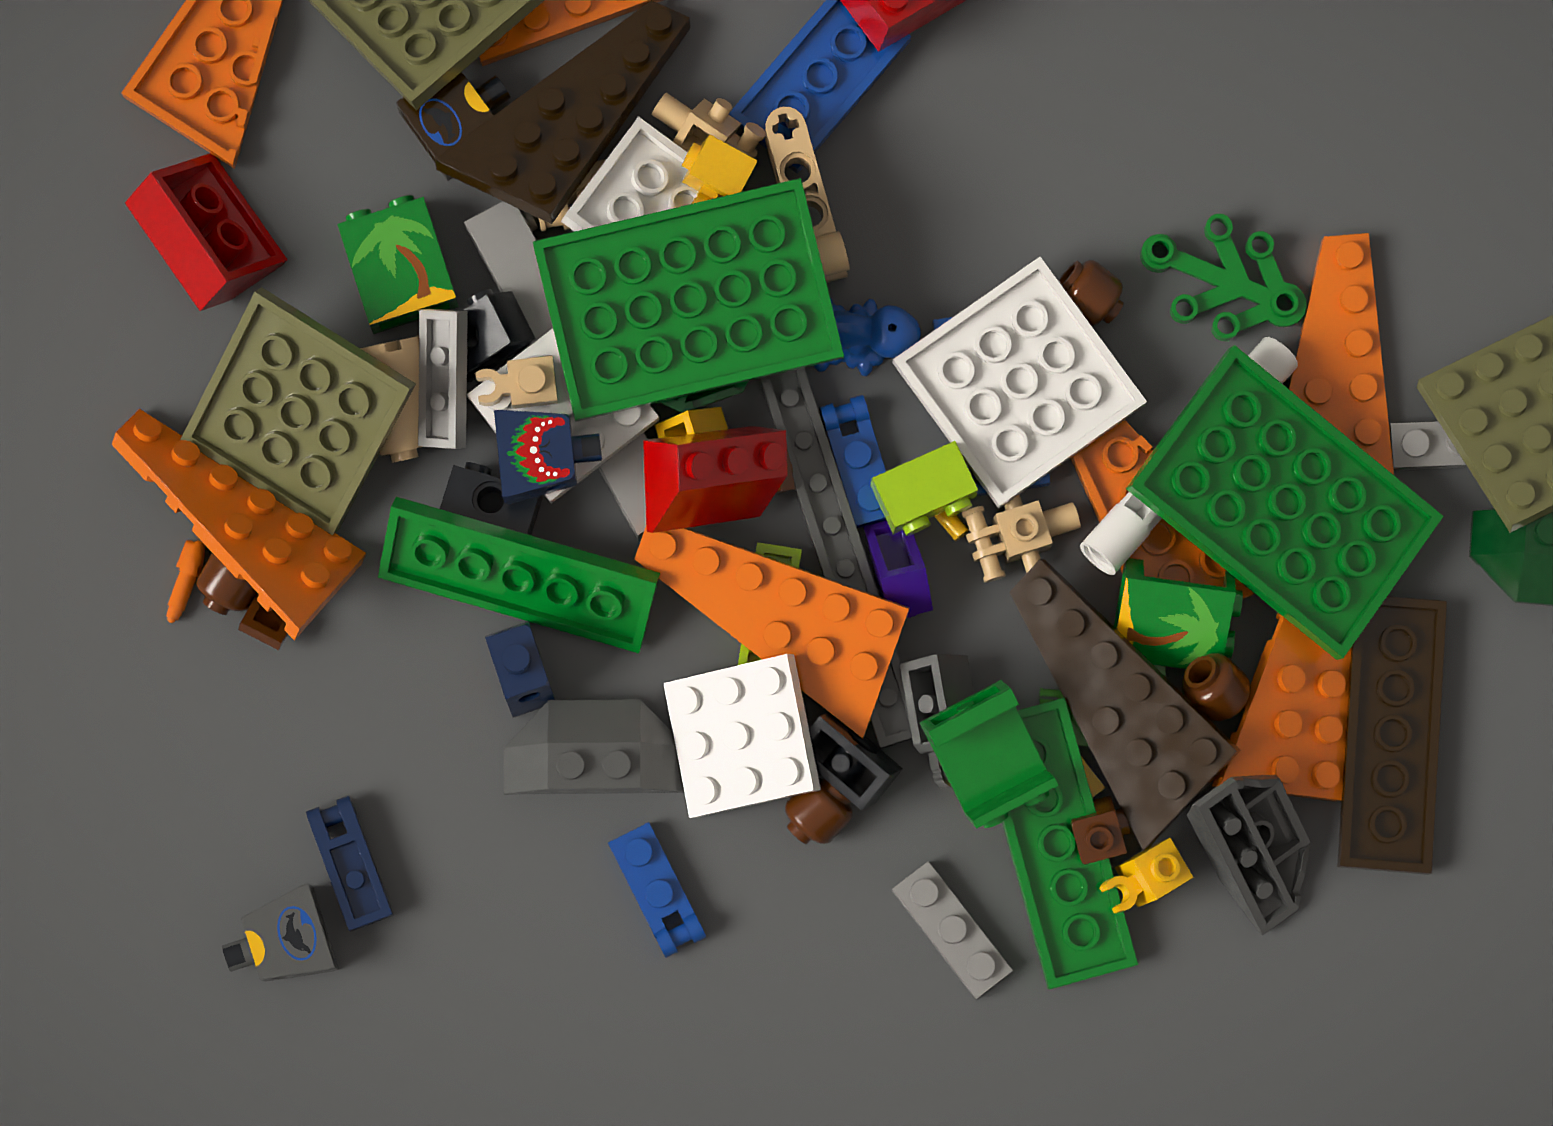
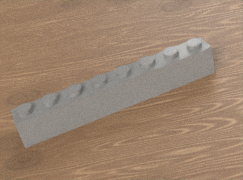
M502 201L464 223L468 235L499 291L513 292L536 338L529 343V345H532L553 328L533 247V241H536L532 232L538 229V226L531 214ZM644 433L598 467L639 542L646 527L643 440H647Z

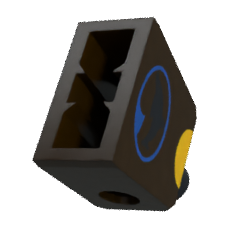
M461 72L417 110L404 97L398 100L396 104L399 114L434 161L442 153L494 115L491 111L511 97L496 75L474 89L466 76ZM442 173L447 181L453 178L449 175Z

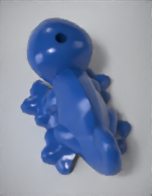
M830 297L844 358L814 365V368L818 372H823L828 369L829 365L837 366L841 362H845L848 368L854 369L857 367L861 375L867 377L872 372L873 366L881 365L885 357L895 358L920 341L921 329L919 323L910 313L897 306L885 305L877 309L876 302L873 299H868L863 306L853 304L850 310L846 311L842 305H835Z

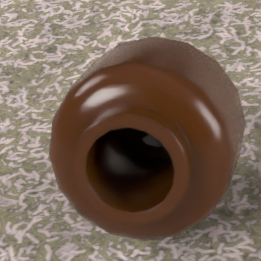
M1088 260L1082 264L1079 261H1075L1058 280L1091 326L1100 323L1102 320L1107 324L1110 323L1119 314L1124 305V302L1119 299L1123 290L1121 280L1094 260Z
M213 553L196 582L198 589L205 596L203 604L222 615H227L229 610H247L257 594L255 589L246 580L236 579Z
M1211 653L1198 657L1189 664L1182 680V692L1209 720L1223 721L1238 714L1246 705L1250 695V682L1246 674L1231 659L1223 654Z
M818 778L821 790L791 796L785 804V812L791 820L787 828L804 844H808L810 840L820 844L830 843L852 818L851 801L824 778Z

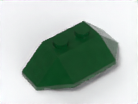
M1495 509L1472 511L1469 557L1477 565H1480L1487 575L1515 603L1553 606V512L1510 533Z

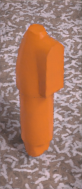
M187 540L176 565L180 572L167 603L169 608L166 617L169 623L178 621L181 617L196 579L201 573L205 555V544L201 541Z

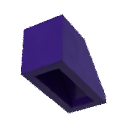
M887 520L863 526L881 598L909 607L906 618L933 611L926 567L914 534L906 536L904 530L893 534Z

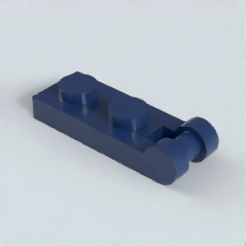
M348 795L337 799V805L324 810L316 807L306 811V815L348 930L352 932L394 916L365 839L355 807ZM344 822L347 833L331 839L328 827Z

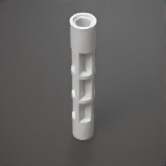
M1264 337L1248 355L1282 384L1298 367V361L1293 353L1281 342L1271 337ZM1128 492L1119 504H1116L1080 544L1081 551L1098 569L1109 575H1114L1149 536L1150 531L1162 518Z

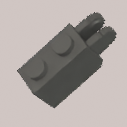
M935 654L901 663L900 670L913 745L920 754H928L931 771L933 772V781H935L939 788L945 789L951 787L920 722L973 695L974 691L967 655Z

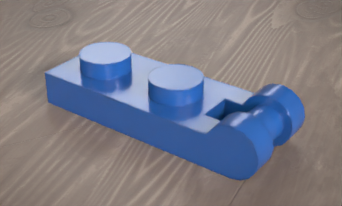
M863 395L849 398L850 403L834 407L832 403L819 407L827 439L856 528L886 520L870 486L872 478L886 472ZM855 420L858 432L842 437L839 424Z
M649 822L608 842L665 958L677 953L676 947L690 940L696 943L706 938V934ZM679 912L684 923L667 931L662 919Z

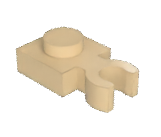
M552 355L508 360V374L500 375L493 369H481L476 372L477 381L489 380L495 384V390L491 394L478 396L479 404L482 406L496 405L503 397L511 396L513 409L558 404Z

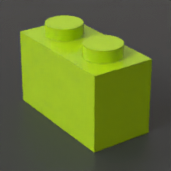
M956 441L873 477L870 485L892 533L895 534L904 530L906 536L927 528L931 525L929 518L944 511L947 517H951L973 506L970 500L975 498L978 492V488Z

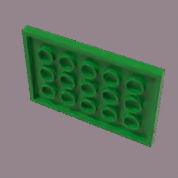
M801 178L533 241L575 422L844 358Z
M1235 345L1228 348L1126 487V490L1336 660L1345 657L1444 517Z

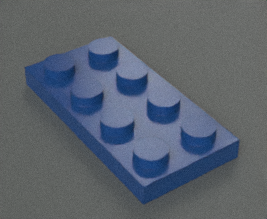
M826 0L735 105L729 115L741 123L740 128L744 130L748 122L759 125L765 131L767 118L773 110L779 107L794 108L802 114L806 122L815 154L909 44L911 35L908 34L878 52L840 0ZM780 122L778 124V131L774 134L782 133L784 139L789 140L792 137V131L796 128H788L785 122ZM764 138L762 141H759V143L767 149ZM792 164L788 167L795 173H798L803 168V165Z

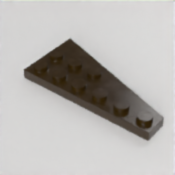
M651 0L434 159L436 170L553 224L690 30V17Z
M1039 559L1009 593L1144 851L1158 839L1241 750L1045 559Z

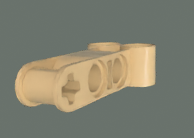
M779 107L771 112L765 124V143L776 182L778 184L789 181L784 171L792 164H800L807 168L810 177L802 184L808 207L818 210L822 217V221L814 226L813 229L826 283L846 278L847 271L850 270L846 249L840 232H836L806 122L802 114L796 109ZM780 122H785L788 128H796L792 131L791 139L785 140L782 133L774 134L778 131V124Z

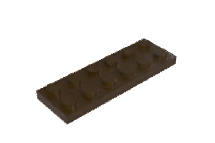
M1387 596L1352 645L1337 863L1339 868L1432 874L1447 601Z

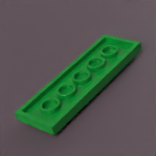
M397 496L390 509L378 578L635 653H640L644 642L660 576L659 572Z
M1065 697L1017 710L1047 771L1055 777L1059 785L1049 790L1050 795L1042 802L1033 806H1025L1023 804L1009 811V817L1002 822L1047 988L1053 989L1136 966L1138 962L1124 911L1120 913L1112 911L1115 905L1121 903L1116 887L1105 892L1100 890V886L1104 881L1114 877L1109 858L1083 864L1072 830L1071 821L1073 819L1096 813Z

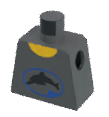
M308 883L242 917L241 920L247 938L222 945L223 954L230 972L255 964L260 980L265 982L339 970L314 888Z

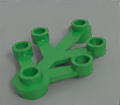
M1224 214L1212 215L1204 227V234L1209 241L1213 242L1224 269L1177 250L1176 243L1167 235L1155 234L1144 242L1140 251V259L1147 270L1154 273H1162L1173 268L1216 286V288L1193 297L1187 294L1177 296L1170 306V315L1177 323H1190L1196 315L1239 298H1244L1258 304L1237 315L1231 312H1222L1215 317L1211 325L1212 334L1216 339L1225 342L1232 340L1238 332L1266 321L1277 327L1293 326L1305 314L1307 305L1305 295L1296 285L1284 282L1272 254L1274 240L1267 232L1257 231L1253 233L1245 246L1247 255L1257 261L1265 286L1249 280L1230 235L1233 230L1232 221ZM1214 222H1221L1226 227V233L1220 236L1215 235L1211 231L1210 225ZM1256 239L1265 241L1268 247L1267 251L1264 253L1256 252L1252 247V241ZM1157 244L1164 245L1168 250V255L1164 258H1157L1152 253V247ZM1279 297H1287L1292 303V309L1289 311L1280 310L1276 304ZM1180 302L1188 303L1192 308V314L1181 316L1176 310V305ZM1229 320L1233 324V332L1229 334L1222 333L1218 329V322Z

